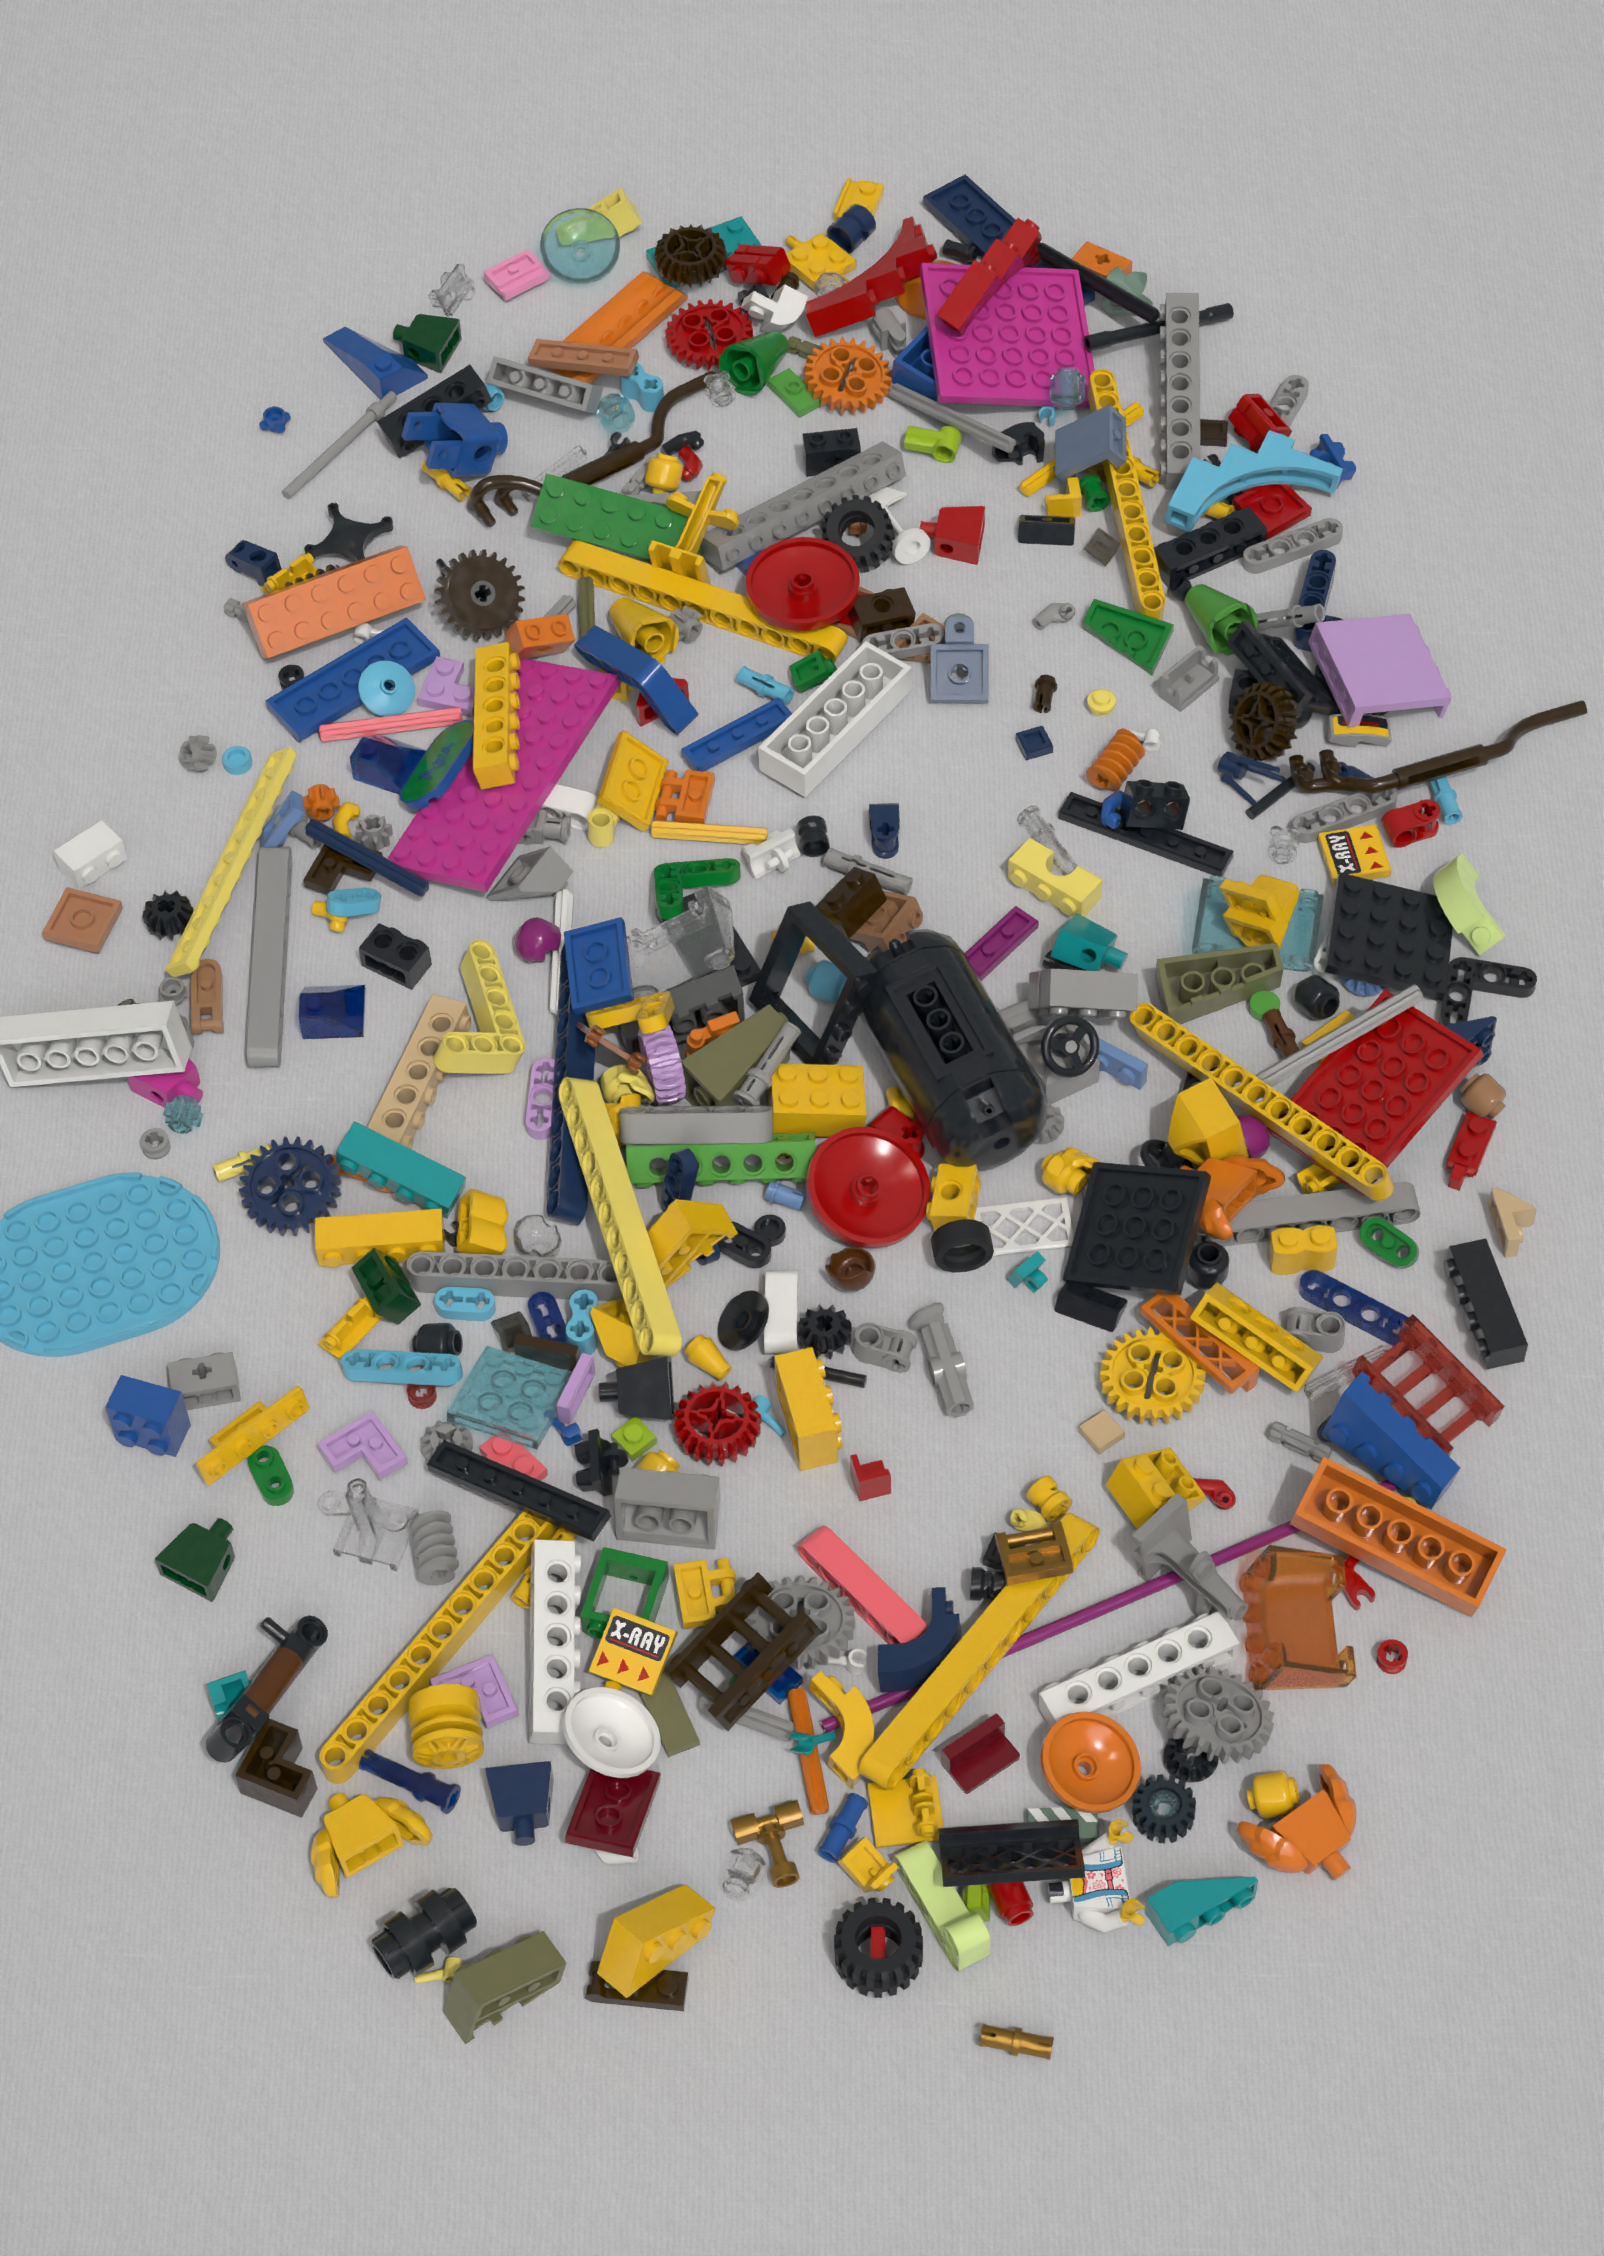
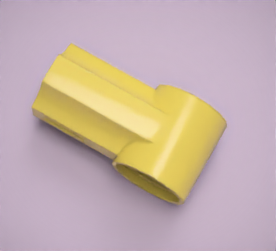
M599 802L596 808L588 814V840L593 846L602 848L611 845L614 841V831L621 817Z

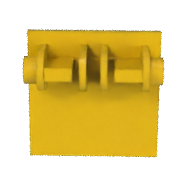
M915 1769L912 1771L910 1779H902L891 1791L876 1783H868L876 1848L917 1844L924 1840L927 1842L939 1841L938 1829L944 1828L936 1776L926 1774L925 1769Z

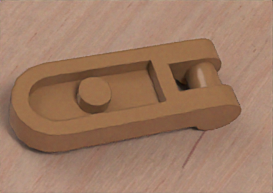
M213 959L199 960L200 963L197 969L191 973L192 1034L199 1035L203 1031L211 1030L214 1033H223V975L221 967ZM212 1014V1018L202 1019V1015Z

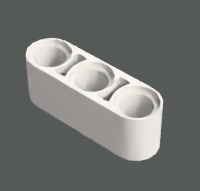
M556 784L540 810H546L549 818L564 819V817H570L571 828L584 831L588 829V814L596 808L598 798L587 791Z
M766 1270L765 1298L769 1305V1316L764 1328L765 1354H784L797 1351L798 1270Z

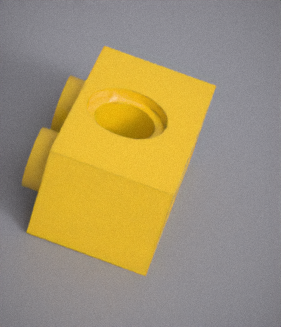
M939 1164L937 1176H933L931 1182L933 1199L932 1202L927 1203L926 1208L927 1220L932 1222L934 1232L939 1227L952 1221L962 1219L975 1220L981 1188V1179L976 1165L955 1167L950 1164Z

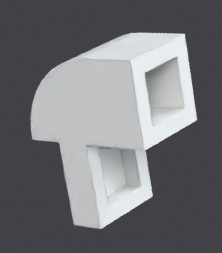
M783 285L775 291L772 300L753 291L744 298L741 308L748 311V314L754 318L764 319L761 330L767 332L773 330L780 331L800 317L808 296L787 285Z

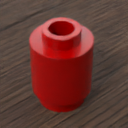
M1024 1882L997 1883L988 1886L1001 1919L1006 1920L1009 1926L1020 1925L1034 1915L1032 1910L1033 1902Z

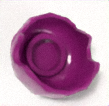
M538 917L525 921L514 936V946L517 955L527 962L546 960L545 954L547 951L558 950L562 935L559 927Z
M1251 1115L1237 1116L1249 1155L1247 1158L1260 1159L1267 1153L1270 1146L1269 1132L1265 1124Z

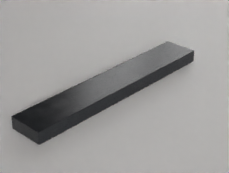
M1070 792L1058 814V819L1221 879L1233 859V850L1175 829L1126 827L1122 816L1121 820H1119L1120 825L1117 828L1105 827L1100 821L1103 803ZM1116 809L1115 813L1121 815L1120 809Z
M443 1440L426 1464L428 1471L593 1542L611 1517L610 1511L604 1507L446 1440Z

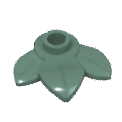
M1118 266L1109 272L1106 277L1107 280L1153 305V302L1142 294L1147 283V274L1145 272L1135 271L1125 276L1122 269ZM1103 296L1102 305L1107 313L1120 315L1126 312L1136 316L1119 305H1112L1110 303L1111 300Z

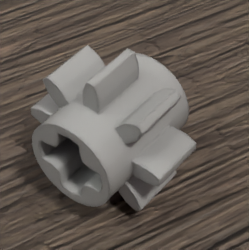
M684 606L683 609H675L669 616L679 629V641L681 640L684 643H687L688 640H695L702 632L703 625L698 621L701 614L693 608L689 609Z
M201 735L189 736V741H185L182 744L180 756L183 762L188 763V770L207 771L208 766L215 762L217 750L215 745L208 744L210 737Z
M370 814L363 820L358 821L359 829L355 830L357 841H362L363 846L379 851L385 845H390L389 836L393 835L392 825L386 824L385 816L380 817Z

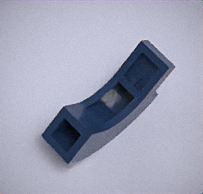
M946 1587L932 1588V1620L928 1629L920 1637L907 1643L878 1645V1678L881 1693L900 1692L921 1687L961 1640L959 1614H954L953 1600L947 1601Z

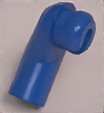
M1120 790L1103 800L1100 821L1105 827L1109 826L1115 829L1120 825L1121 815L1115 813L1116 809L1121 806L1124 792Z

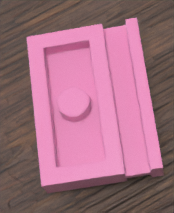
M527 249L484 271V279L507 301L550 279V273L548 269L543 268V264Z

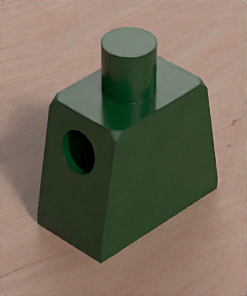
M418 314L409 327L397 324L393 331V339L402 342L404 356L412 359L416 364L437 373H442L462 340L460 320Z
M217 1518L209 1530L196 1523L189 1524L155 1558L160 1575L213 1602L235 1558L232 1544L227 1540L234 1530L232 1525L222 1518Z

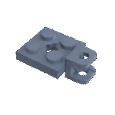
M949 617L945 625V644H931V703H988L989 644H974V623L970 617ZM958 667H962L963 672L968 673L967 677H963V680H957L956 677L951 675V673L957 671Z

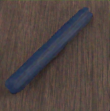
M311 819L306 825L307 835L415 895L423 897L428 892L429 882L333 828L316 819Z

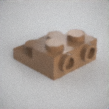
M883 891L887 901L850 939L864 942L868 951H872L879 946L882 952L890 949L889 942L893 939H898L901 943L907 941L905 932L911 931L912 928H918L923 920V912L916 897Z

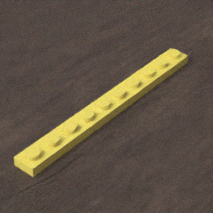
M291 747L269 754L165 969L172 977L190 974L199 966V959L204 949L210 943V936L215 926L221 920L220 915L225 905L231 899V892L236 882L242 876L241 871L246 861L252 855V848L262 834V827L273 811L272 806L283 790L282 785L293 769L292 765L297 753Z

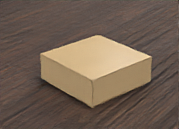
M1105 1409L1079 1426L1081 1436L1098 1454H1101L1125 1438V1431Z

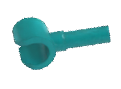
M794 1731L791 1733L790 1738L798 1740V1743L790 1751L810 1755L816 1745L835 1740L836 1735L833 1731L813 1736Z

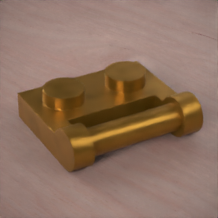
M1061 1521L1051 1523V1527L1008 1535L1005 1532L995 1534L996 1546L1007 1586L1074 1573ZM1048 1540H1054V1541H1049V1542H1044V1543H1039V1544H1033V1543H1038V1542H1043V1541H1048ZM1027 1544H1033V1545H1028V1546H1023V1547H1018V1548H1012V1547H1017V1546H1022V1545H1027Z

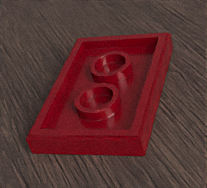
M590 1769L567 1829L565 1843L633 1858L661 1780V1773L646 1770L634 1777L617 1778Z

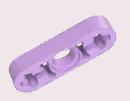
M551 1058L537 1060L531 1070L525 1121L528 1135L536 1140L547 1139L551 1134L555 1060ZM548 1070L550 1071L547 1077L548 1083H543L542 1075L544 1071ZM540 1094H548L552 1097L549 1102L544 1104L535 1101V1098ZM538 1114H543L544 1123L542 1127H536L539 1121Z

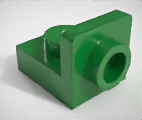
M819 650L789 666L795 686L801 693L827 680L837 670L833 660L830 657L826 659Z

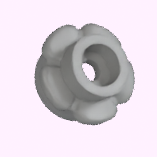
M177 977L166 978L160 984L159 999L163 1002L174 1001L175 1005L183 1002V998L188 996V988Z

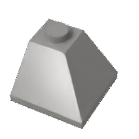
M549 846L518 856L486 897L489 901L543 897L553 893L556 895L558 891H563L567 887V879L573 871Z

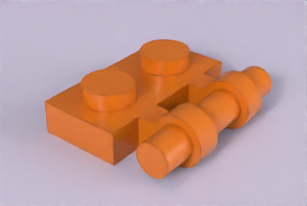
M667 770L666 776L662 778L660 784L661 796L656 800L654 808L656 811L655 819L657 821H666L668 814L673 812L675 813V822L705 824L715 783V773L686 770L684 778H677L678 774L676 771ZM680 792L679 799L672 798V795Z
M736 1011L707 1021V1026L702 1029L692 1030L687 1036L685 1058L738 1025L740 1019Z

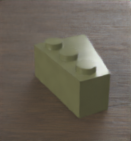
M544 1931L533 1936L525 1935L518 1939L514 1945L504 1950H493L483 1960L474 1964L466 1963L459 1967L454 1973L443 2013L462 2041L467 2044L475 2039L473 2031L488 2021H491L493 2025L498 2024L503 2020L501 2013L517 2002L523 2007L559 1984L567 1963Z

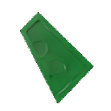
M1093 599L1083 620V627L1151 676H1153L1174 631V624L1097 599Z

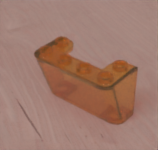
M1269 1545L1255 1559L1247 1571L1242 1573L1239 1582L1244 1602L1248 1604V1610L1242 1618L1246 1622L1247 1629L1245 1648L1249 1652L1250 1660L1249 1682L1252 1681L1254 1683L1253 1688L1257 1691L1347 1687L1357 1677L1353 1646L1347 1645L1338 1654L1332 1600L1346 1587L1343 1556ZM1334 1573H1336V1578L1333 1585V1576Z

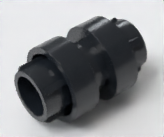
M448 1888L440 1894L431 1889L414 1901L417 1911L415 1914L407 1918L404 1913L399 1911L381 1923L383 1932L372 1939L371 1947L391 1978L400 1979L409 1972L414 1977H417L435 1965L432 1953L441 1948L445 1954L450 1955L467 1943L465 1934L476 1927L477 1919L465 1898L456 1888Z

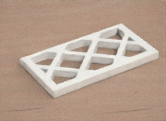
M1066 1197L978 1207L976 1210L975 1220L981 1221V1216L996 1214L999 1216V1219L989 1227L992 1237L1005 1245L1002 1248H994L993 1256L1072 1246L1074 1233ZM1061 1206L1062 1214L1057 1219L1043 1212L1045 1208ZM1026 1210L1032 1212L1031 1216L1024 1223L1011 1216L1012 1212ZM1037 1217L1051 1224L1043 1235L1029 1227ZM1005 1220L1019 1228L1010 1239L996 1231ZM1057 1228L1067 1235V1240L1051 1241L1048 1238ZM1024 1232L1038 1240L1035 1244L1018 1245L1015 1243Z

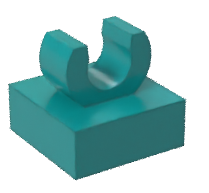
M1037 1251L1016 1268L1007 1280L1014 1288L1025 1281L1026 1286L1035 1293L1048 1281L1046 1275L1039 1270L1046 1261L1045 1258Z

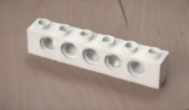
M535 1539L531 1550L529 1743L568 1745L562 1726L563 1714L572 1698L580 1693V1680H574V1669H579L580 1648H574L575 1637L580 1635V1616H575V1605H579L581 1594L580 1585H575V1574H579L581 1564L580 1553H575V1541ZM548 1575H560L564 1581L559 1583L553 1582L549 1579ZM551 1605L559 1606L564 1613L554 1614L548 1607ZM557 1637L563 1642V1645L554 1646L549 1643L548 1638ZM557 1669L563 1674V1677L553 1678L548 1674L547 1670ZM557 1701L562 1705L563 1709L560 1711L552 1710L547 1705V1702Z
M1220 1611L1211 1615L1207 1613L1202 1614L1194 1619L1191 1624L1182 1628L1174 1627L1165 1632L1162 1637L1152 1642L1143 1641L1126 1654L1110 1656L1102 1665L1091 1670L1089 1668L1082 1669L1071 1679L1062 1683L1054 1682L1049 1684L1039 1693V1710L1050 1728L1061 1718L1076 1712H1094L1110 1718L1168 1691L1170 1684H1174L1177 1676L1184 1678L1186 1670L1196 1674L1198 1667H1201L1208 1673L1211 1667L1216 1669L1238 1659L1240 1642ZM1200 1643L1205 1647L1194 1648L1190 1644ZM1164 1656L1172 1657L1174 1661L1165 1662L1160 1658ZM1133 1670H1140L1145 1674L1141 1676H1136L1130 1672ZM1103 1684H1111L1115 1688L1111 1690H1106L1100 1686ZM1081 1698L1085 1702L1076 1704L1071 1702L1070 1699Z

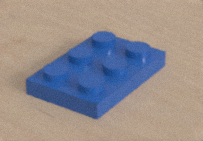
M622 917L565 931L564 940L571 1005L575 1015L634 1001L626 927Z

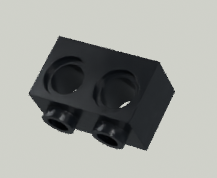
M1145 779L1127 781L1120 813L1126 827L1183 830L1190 797L1184 784L1175 781H1168L1166 783L1151 782Z
M380 923L377 924L359 947L363 967L411 990L432 965L429 947L419 939L414 940L403 935L396 928H389Z

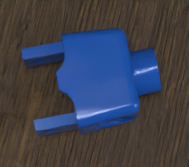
M435 403L432 412H408L401 435L404 440H424L426 447L429 449L425 464L427 468L446 469L451 477L489 474L496 455L505 453L508 444L505 426L501 422H490L476 405L470 403Z

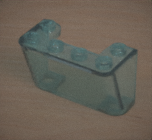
M1211 876L1210 879L1203 878L1192 944L1193 954L1246 947L1239 937L1232 935L1223 918V914L1229 906L1219 886L1227 879L1225 877ZM1306 888L1300 890L1299 898L1281 944L1282 947L1279 950L1283 970L1298 972L1313 970L1324 895L1318 894L1316 890Z

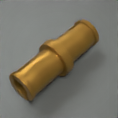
M983 2023L979 2046L1010 2051L1012 2056H1018V2053L1050 2060L1054 2037L1022 2032V2028L1019 2027L1011 2030Z

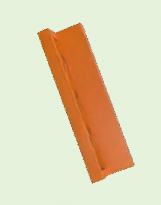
M1157 1294L1140 1307V1313L1230 1394L1240 1387L1248 1392L1256 1386L1260 1367L1193 1321L1190 1317L1195 1309L1180 1296ZM1156 1308V1311H1157L1161 1316H1159L1158 1314H1156V1313L1153 1311V1309ZM1222 1370H1223L1230 1378H1232L1233 1381H1231L1224 1373H1222Z

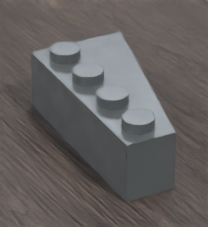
M734 965L668 990L671 993L675 1006L668 1025L673 1031L677 1046L686 1044L687 1036L692 1030L706 1027L707 1021L736 1011L740 1023L745 1020L743 991ZM637 1020L618 1025L625 1052L630 1055L636 1051L641 1054L638 1041L640 1028Z

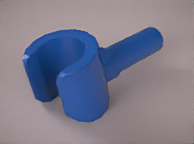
M550 1412L544 1414V1418L559 1432L564 1445L571 1446L583 1440L580 1436L581 1430L576 1422L565 1426Z

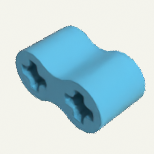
M638 363L631 377L620 376L622 395L628 399L638 401L644 411L655 412L658 403L664 397L662 380L657 376L647 374Z
M584 1289L576 1291L569 1300L571 1320L566 1325L567 1344L577 1345L580 1356L582 1353L592 1355L596 1349L595 1325L590 1311L592 1307L598 1305V1297L594 1292Z

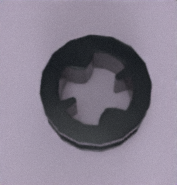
M287 665L281 668L278 675L281 689L284 690L304 678V671L300 666ZM295 677V680L289 681V678Z

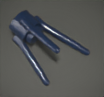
M1229 751L1222 756L1217 768L1218 772L1223 774L1221 781L1230 785L1251 805H1254L1256 800L1234 781L1235 779L1241 780L1246 775L1247 770L1280 782L1286 780L1284 776L1276 774L1280 772L1279 767L1241 757Z

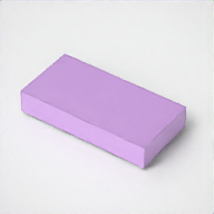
M581 1354L556 1404L558 1420L568 1425L572 1423L596 1374L594 1359L591 1355Z

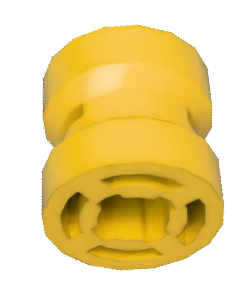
M1044 1476L1036 1481L1026 1494V1498L1032 1505L1040 1507L1041 1515L1048 1522L1061 1518L1069 1510L1073 1501L1066 1492L1058 1490V1483L1051 1476Z

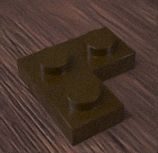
M324 844L303 882L305 888L328 894L336 889L344 874L371 882L376 872ZM372 850V851H374V852L380 854L381 856H383L382 852Z

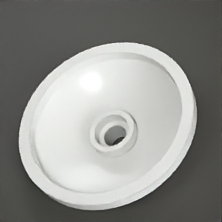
M594 1687L583 1690L572 1698L564 1711L562 1726L569 1747L584 1764L601 1774L617 1778H629L640 1775L651 1767L659 1754L661 1739L654 1718L639 1701L622 1691L606 1687Z

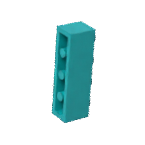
M356 1121L353 1122L336 1152V1163L339 1164L340 1169L351 1175L357 1173L367 1178L368 1183L379 1189L385 1187L395 1192V1196L406 1203L413 1201L423 1206V1210L442 1209L443 1217L447 1219L465 1188V1176Z

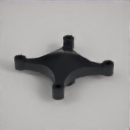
M330 503L327 508L329 517L334 521L333 528L328 536L319 544H307L304 547L305 555L310 553L315 559L325 554H341L354 561L364 559V552L368 543L379 534L391 532L394 528L393 520L391 517L385 516L381 522L372 524L353 521L340 514L337 503Z

